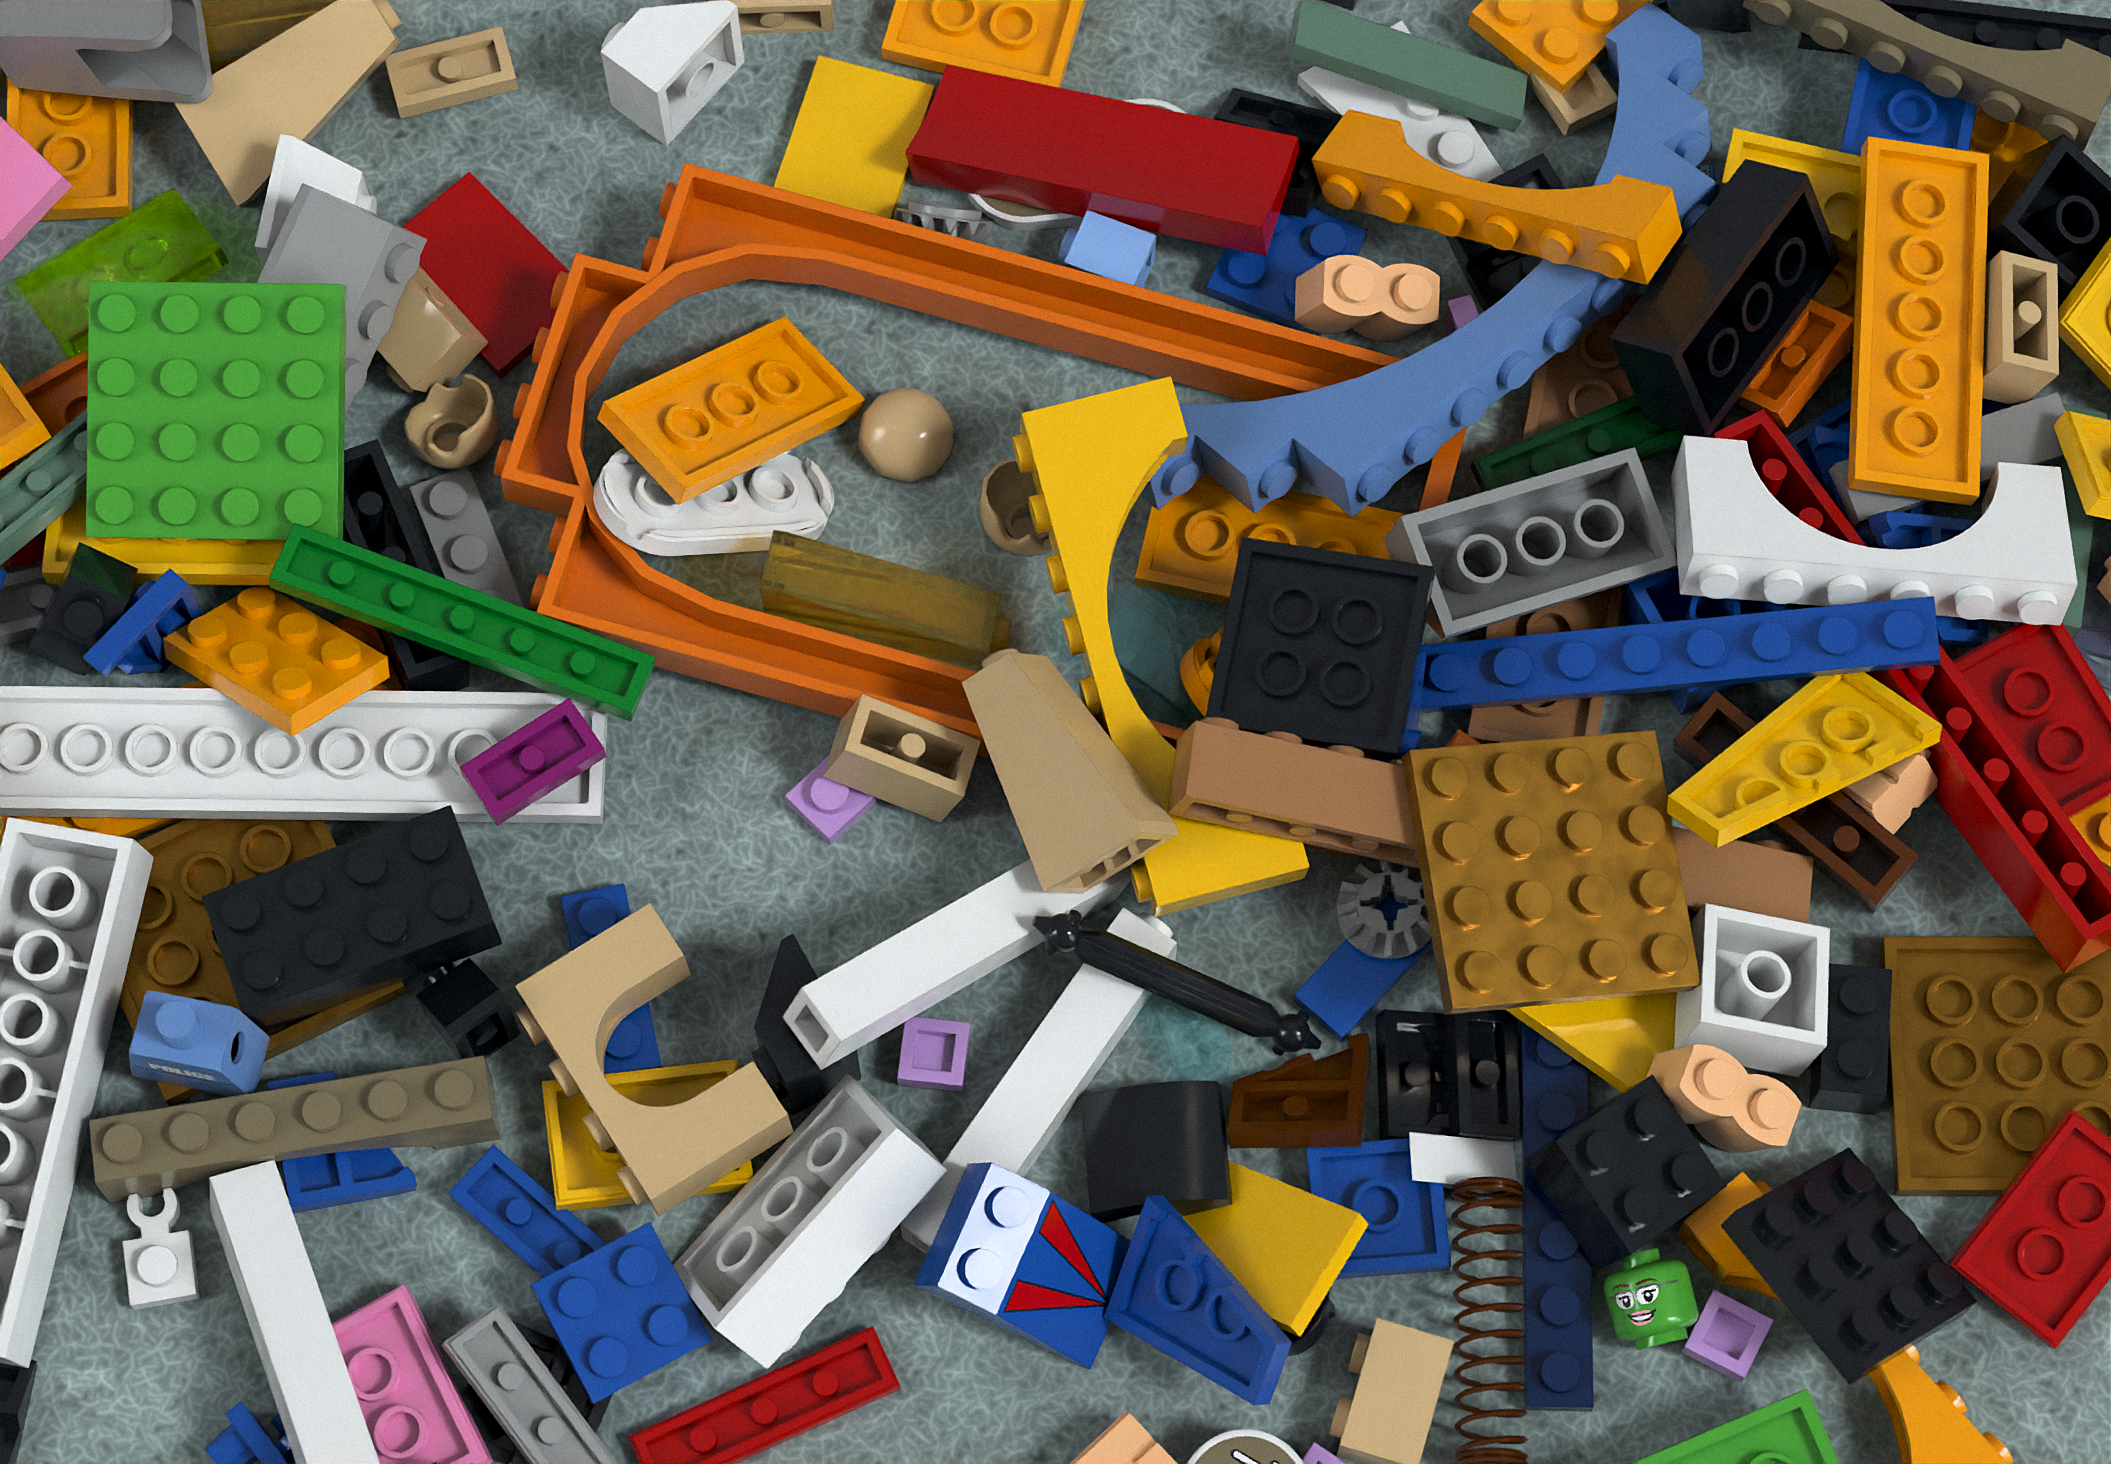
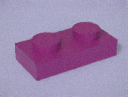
M568 698L459 768L476 797L496 826L604 759L606 753L605 748L571 699Z

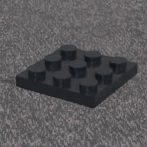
M1242 537L1205 718L1228 719L1236 722L1239 725V730L1260 735L1272 731L1295 734L1302 739V744L1327 748L1334 745H1344L1360 749L1365 755L1394 760L1400 759L1435 578L1434 567Z
M1850 1147L1735 1210L1721 1225L1850 1385L1960 1318L1977 1302L1962 1284L1956 1272L1947 1266L1918 1231L1913 1220L1904 1214L1875 1179L1872 1171L1860 1161Z

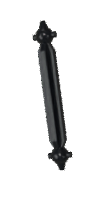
M1072 909L1068 914L1059 913L1052 917L1035 916L1032 920V925L1043 934L1047 944L1045 952L1050 956H1056L1058 952L1066 953L1074 950L1083 963L1252 1037H1272L1275 1043L1272 1050L1279 1056H1282L1285 1052L1293 1053L1302 1049L1318 1050L1321 1046V1040L1310 1031L1309 1024L1307 1023L1310 1016L1307 1012L1299 1010L1297 1014L1281 1016L1269 1002L1103 929H1082L1079 922L1082 916L1077 910Z

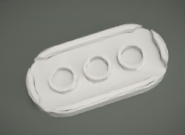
M622 448L612 455L609 462L603 466L594 485L593 500L602 522L615 536L626 544L650 554L685 556L784 550L808 545L823 532L834 505V493L831 483L822 469L807 456L802 462L797 457L790 455V449L678 505L626 448Z

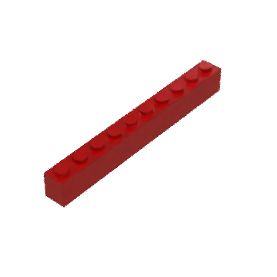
M1765 409L1713 433L1712 438L1747 441L1749 454L1759 478L1777 501L1793 515L1832 537L1866 546ZM1793 604L1796 607V609L1825 607L1815 605ZM1940 644L1941 665L1865 672L1942 724L1940 742L1928 747L1931 755L1927 762L1938 779L1937 788L1932 794L2061 971L2066 973L2111 948V874Z

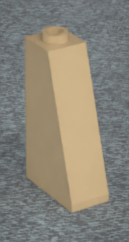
M337 0L212 75L213 91L203 102L193 104L174 102L236 206L244 208L251 204L268 187L280 134L294 136L308 144L398 46L400 41L393 29L401 25L402 22L389 0Z
M1013 648L1001 650L984 659L982 662L983 669L962 682L1044 893L1083 894L1179 835L1174 821L1048 656L1019 653L1017 649Z

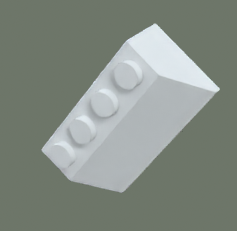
M847 1073L673 1266L687 1293L711 1325L758 1363L769 1369L782 1353L787 1352L796 1344L802 1331L817 1314L842 1293L847 1281L865 1261L885 1246L891 1233L913 1208L931 1195L936 1183L948 1170L922 1141Z

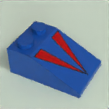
M993 1162L968 1163L914 1286L1078 1366L1091 1370L1111 1324V1321L1104 1318L1131 1240L1053 1192Z

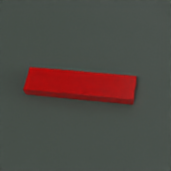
M871 1326L628 1437L640 1464H737L900 1390L901 1387L874 1327Z

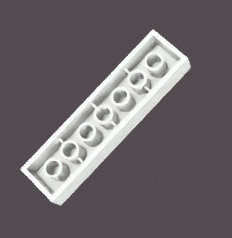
M11 817L7 819L0 846V1363L29 1368L154 857L134 839Z

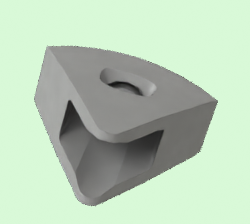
M0 0V67L16 87L119 99L192 104L203 102L213 91L201 0Z

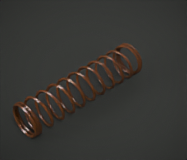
M1473 1177L1459 1180L1451 1187L1453 1191L1451 1196L1458 1202L1466 1203L1457 1208L1452 1213L1451 1218L1458 1226L1467 1229L1453 1238L1452 1245L1459 1252L1468 1255L1458 1260L1453 1265L1452 1271L1459 1278L1469 1281L1453 1291L1452 1296L1460 1304L1469 1307L1458 1313L1454 1317L1453 1323L1460 1330L1470 1334L1459 1339L1454 1344L1453 1349L1460 1356L1472 1360L1463 1363L1454 1371V1376L1461 1383L1472 1386L1457 1394L1454 1402L1461 1409L1474 1413L1463 1417L1455 1423L1454 1428L1462 1436L1474 1440L1463 1444L1455 1451V1459L1457 1460L1455 1464H1528L1526 1460L1529 1456L1520 1450L1508 1448L1470 1449L1494 1443L1524 1444L1528 1440L1525 1436L1485 1437L1461 1428V1425L1477 1419L1495 1416L1520 1418L1527 1414L1524 1409L1488 1411L1461 1402V1398L1477 1392L1488 1390L1523 1391L1527 1387L1521 1382L1483 1384L1460 1375L1461 1371L1474 1366L1490 1363L1519 1365L1526 1361L1523 1356L1480 1357L1460 1349V1345L1475 1339L1485 1337L1516 1339L1522 1338L1526 1334L1520 1329L1480 1331L1459 1322L1462 1317L1477 1312L1489 1310L1504 1313L1521 1312L1525 1308L1523 1304L1513 1302L1480 1305L1459 1296L1461 1291L1485 1284L1504 1287L1520 1286L1525 1281L1517 1276H1497L1479 1279L1459 1271V1266L1478 1259L1492 1258L1494 1260L1506 1261L1519 1260L1524 1256L1518 1250H1494L1479 1253L1458 1244L1461 1238L1472 1234L1491 1232L1493 1234L1509 1235L1518 1234L1524 1229L1518 1224H1493L1478 1227L1458 1219V1214L1481 1206H1490L1495 1209L1519 1208L1523 1204L1520 1200L1523 1195L1521 1191L1523 1186L1516 1180L1509 1178ZM1473 1190H1502L1493 1193L1472 1192ZM1476 1197H1492V1199H1483V1200H1478V1199H1475V1198H1476Z

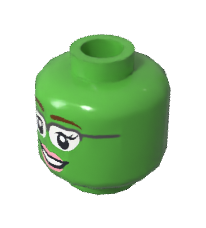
M1658 1248L1633 1253L1620 1259L1622 1270L1610 1274L1603 1283V1290L1616 1336L1621 1340L1634 1341L1636 1350L1688 1338L1686 1328L1692 1326L1697 1321L1699 1310L1686 1264L1677 1259L1661 1260Z

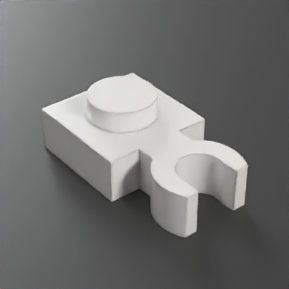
M172 1188L163 1189L165 1206L163 1211L154 1217L143 1215V1204L138 1194L129 1195L127 1200L128 1215L136 1227L141 1230L142 1237L123 1241L130 1306L134 1310L200 1299L192 1234L189 1230L172 1233V1227L177 1222L181 1211L179 1198Z

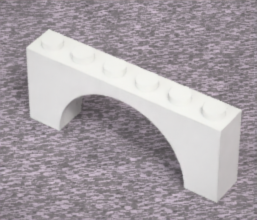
M1683 436L1671 474L1681 595L1815 606H1835L1934 596L1937 616L1962 617L1969 620L1986 619L2023 622L2031 625L2047 624L2060 626L2078 582L2061 467L1998 462L1982 501V517L1969 529L1954 538L1932 546L1914 549H1880L1853 544L1832 537L1808 525L1788 511L1768 491L1759 478L1749 454L1747 441Z

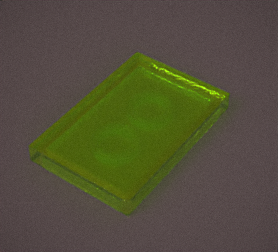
M172 188L15 281V284L66 357L72 359L88 349L89 281L200 282L227 266L229 261L220 245L177 191Z

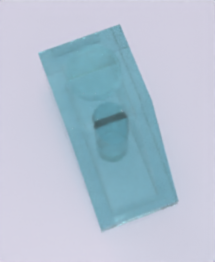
M1126 579L1107 602L1108 623L1113 648L1124 680L1133 695L1176 726L1182 728L1189 719L1190 697L1180 675V661L1183 657L1178 616L1173 612L1174 607L1171 602L1160 592L1149 586H1145L1141 590Z

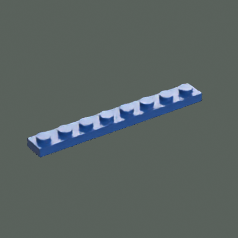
M1934 596L1421 645L1420 651L1426 652L1420 709L1424 713L1941 665Z

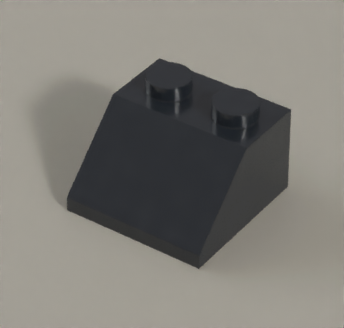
M794 934L781 940L754 1026L759 1048L751 1052L752 1058L779 1101L784 1099L792 1115L823 1100L847 1073L856 1081L862 1079L857 1050L821 1070L783 1018V1015L801 988L818 979Z

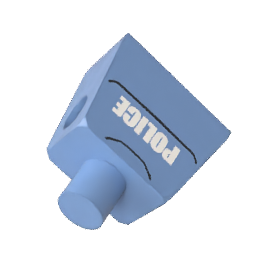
M146 991L129 1051L131 1075L133 1077L227 1096L256 1093L270 1037L239 1009L157 991ZM232 1044L238 1045V1051L232 1062L231 1047Z

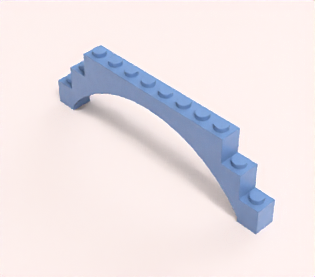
M1648 1L1605 35L1610 76L1619 83L1616 120L1607 155L1593 186L1610 183L1615 175L1618 174L1672 187L1683 233L1654 274L1655 276L1662 270L1683 242L1688 231L1696 225L1717 197L1716 181L1696 168L1705 158L1706 154L1712 150L1708 108L1688 95L1705 78L1701 38ZM1543 259L1501 300L1451 335L1403 360L1358 378L1309 392L1259 401L1209 405L1179 404L1188 434L1184 454L1169 457L1147 483L1140 496L1159 510L1177 495H1182L1190 490L1197 479L1206 473L1255 514L1271 500L1285 495L1294 482L1303 477L1353 517L1371 502L1382 499L1389 492L1392 485L1414 467L1428 462L1437 453L1439 447L1464 427L1472 426L1479 421L1485 411L1511 389L1514 390L1524 385L1532 373L1556 353L1570 348L1578 336L1602 316L1610 315L1616 311L1624 299L1642 284L1621 278H1609L1598 272L1566 264H1555Z

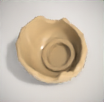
M472 374L463 375L461 385L458 387L446 388L438 383L431 385L424 401L411 408L403 424L411 453L424 463L444 469L462 468L485 458L498 437L500 427L495 401L489 385ZM450 430H458V431H461V432H463V433H445V432L450 431Z
M896 388L878 396L864 412L860 419L857 445L859 452L863 453L877 474L889 479L912 483L933 476L949 459L954 444L955 429L950 416L942 404L932 395L917 388Z
M1016 458L996 463L983 478L979 505L980 519L987 536L1004 550L1027 557L1041 556L1053 551L1048 532L1037 534L1032 517L1016 519L1021 514L1030 512L1028 497L1037 495L1032 473L1021 474Z

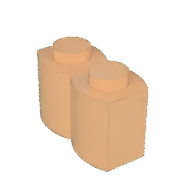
M1333 256L1296 278L1294 320L1310 330L1321 333H1339L1352 328L1370 339L1379 341L1399 340L1439 319L1440 276L1423 266L1399 263L1382 268L1373 261L1360 256Z
M1696 1044L1656 1053L1646 1076L1647 1078L1653 1074L1685 1124H1693L1708 1142L1731 1153H1748L1786 1146L1802 1105L1793 1091L1780 1081L1766 1075L1748 1074L1741 1063L1732 1055L1711 1045Z

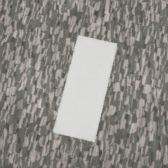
M1409 1132L1412 1181L1454 1184L1459 1180L1473 1177H1502L1517 1181L1513 1142Z

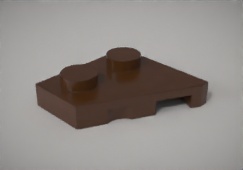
M1358 1033L1348 1037L1349 1049L1318 1061H1314L1311 1053L1308 1052L1286 1061L1275 1070H1262L1233 1081L1227 1127L1230 1148L1361 1147L1370 1064L1368 1033Z

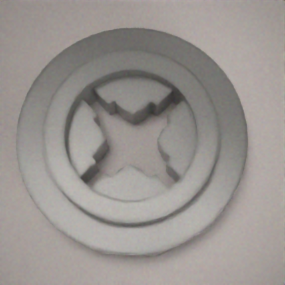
M909 200L908 208H895L894 220L974 242H980L990 237L993 227V221L981 218L982 210L970 207Z
M1383 860L1372 861L1366 864L1360 863L1346 880L1342 881L1336 902L1338 924L1347 940L1361 952L1376 958L1397 959L1413 954L1431 939L1421 871L1416 867ZM1385 884L1390 885V891L1393 892L1396 902L1406 903V906H1408V908L1397 911L1392 931H1388L1387 921L1384 920L1382 911L1371 909V906H1369V904H1375L1380 901Z

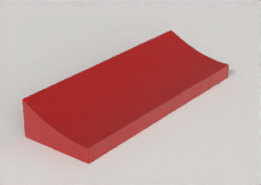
M946 64L929 110L905 154L914 182L1084 217L1086 211L1089 210L1141 230L1266 256L1300 147L1298 137Z

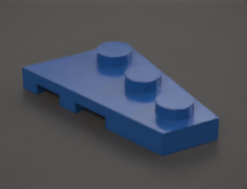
M1147 1195L1104 1318L1252 1405L1270 1404L1292 1342L1163 1195Z

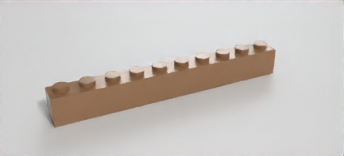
M1216 717L1195 721L1178 738L1168 814L1420 868L1402 759H1395L1386 763L1364 758L1365 754L1362 750L1351 746L1334 745L1326 749L1302 744V739L1299 736L1287 732L1272 731L1260 735L1241 731L1236 722ZM1673 826L1690 922L1704 904L1708 903L1808 924L1814 857L1793 853L1790 845L1772 840L1758 841L1754 844L1733 840L1719 848H1715L1693 831Z

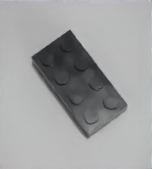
M1745 159L1730 180L1722 186L1718 196L1696 225L1688 231L1683 242L1662 270L1654 276L1651 284L1631 311L1619 322L1610 340L1643 415L1650 423L1692 436L1710 438L1801 315L1809 301L1815 296L1840 262V257L1808 174Z
M451 805L202 896L241 1012L264 1032L503 944Z

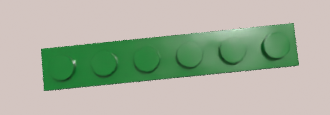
M297 523L293 524L269 576L270 588L565 698H570L573 701L630 722L655 667V656Z

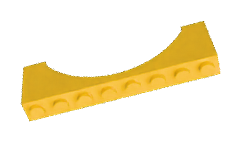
M1171 376L1024 412L1021 414V434L1012 436V445L1021 474L1032 473L1037 495L1028 497L1037 534L1048 532L1054 553L1052 556L1045 557L1050 586L1054 595L1065 593L1071 616L1061 619L1066 644L1071 656L1082 655L1087 677L1078 679L1082 702L1093 716L1098 715L1103 730L1166 812L1168 811L1176 750L1159 734L1142 712L1124 680L1114 652L1108 623L1107 583L1116 541L1130 510L1147 483L1169 457L1184 454L1188 434ZM1168 814L1174 821L1179 835L1138 859L1139 863L1129 865V870L1138 902L1149 901L1153 916L1158 917L1304 879L1310 866L1304 845L1301 842Z

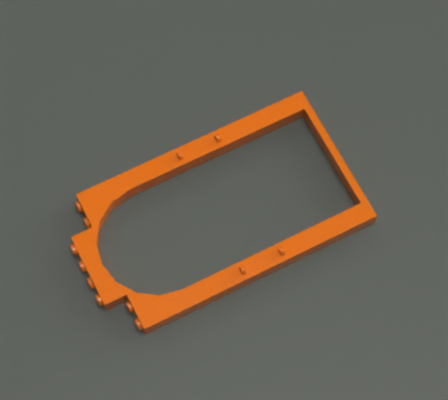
M684 163L678 184L668 182L665 187L659 209V218L666 220L660 238L649 237L642 258L641 270L576 253L570 272H559L550 302L551 308L557 310L551 328L541 327L537 334L532 353V363L538 364L532 385L523 382L519 388L513 409V419L519 420L513 441L503 439L495 461L494 475L501 477L504 500L560 515L555 520L548 545V552L555 554L549 575L539 573L535 580L530 597L529 610L655 656V667L835 717L843 718L861 694H865L981 740L976 756L991 760L962 686V682L977 673V671L716 600L649 567L630 545L620 540L605 526L594 505V489L583 457L589 402L624 341L681 298L748 279L824 285L1155 377L1165 378L1171 376L1174 382L1243 401H1259L1309 392L1358 378L1403 359ZM1464 427L1439 447L1437 453L1430 459L1417 512L1447 503L1467 427ZM1095 715L1094 718L1100 724L1098 715ZM1149 719L1159 734L1176 750L1177 740L1186 729ZM1364 755V758L1371 759V756ZM1303 843L1304 846L1349 858L1352 856L1351 853Z

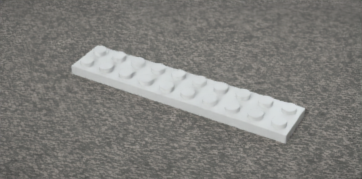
M0 686V815L408 821L451 805L458 822H494L462 776L459 767L568 698L555 693L368 690L292 737L214 688ZM571 700L605 748L606 753L608 713ZM606 757L504 822L603 824Z

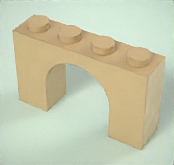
M651 903L515 985L524 1004V1007L517 1010L515 1015L535 1046L546 1039L558 1059L548 1066L568 1099L580 1093L590 1108L591 1113L584 1116L582 1120L601 1151L604 1152L614 1146L626 1166L616 1171V1174L633 1202L638 1206L645 1200H648L657 1216L660 1217L794 1132L787 1112L753 1061L696 1097L680 1104L665 1107L646 1106L633 1102L619 1094L606 1080L604 1071L605 1052L608 1041L619 1023L628 1014L691 975L684 954Z

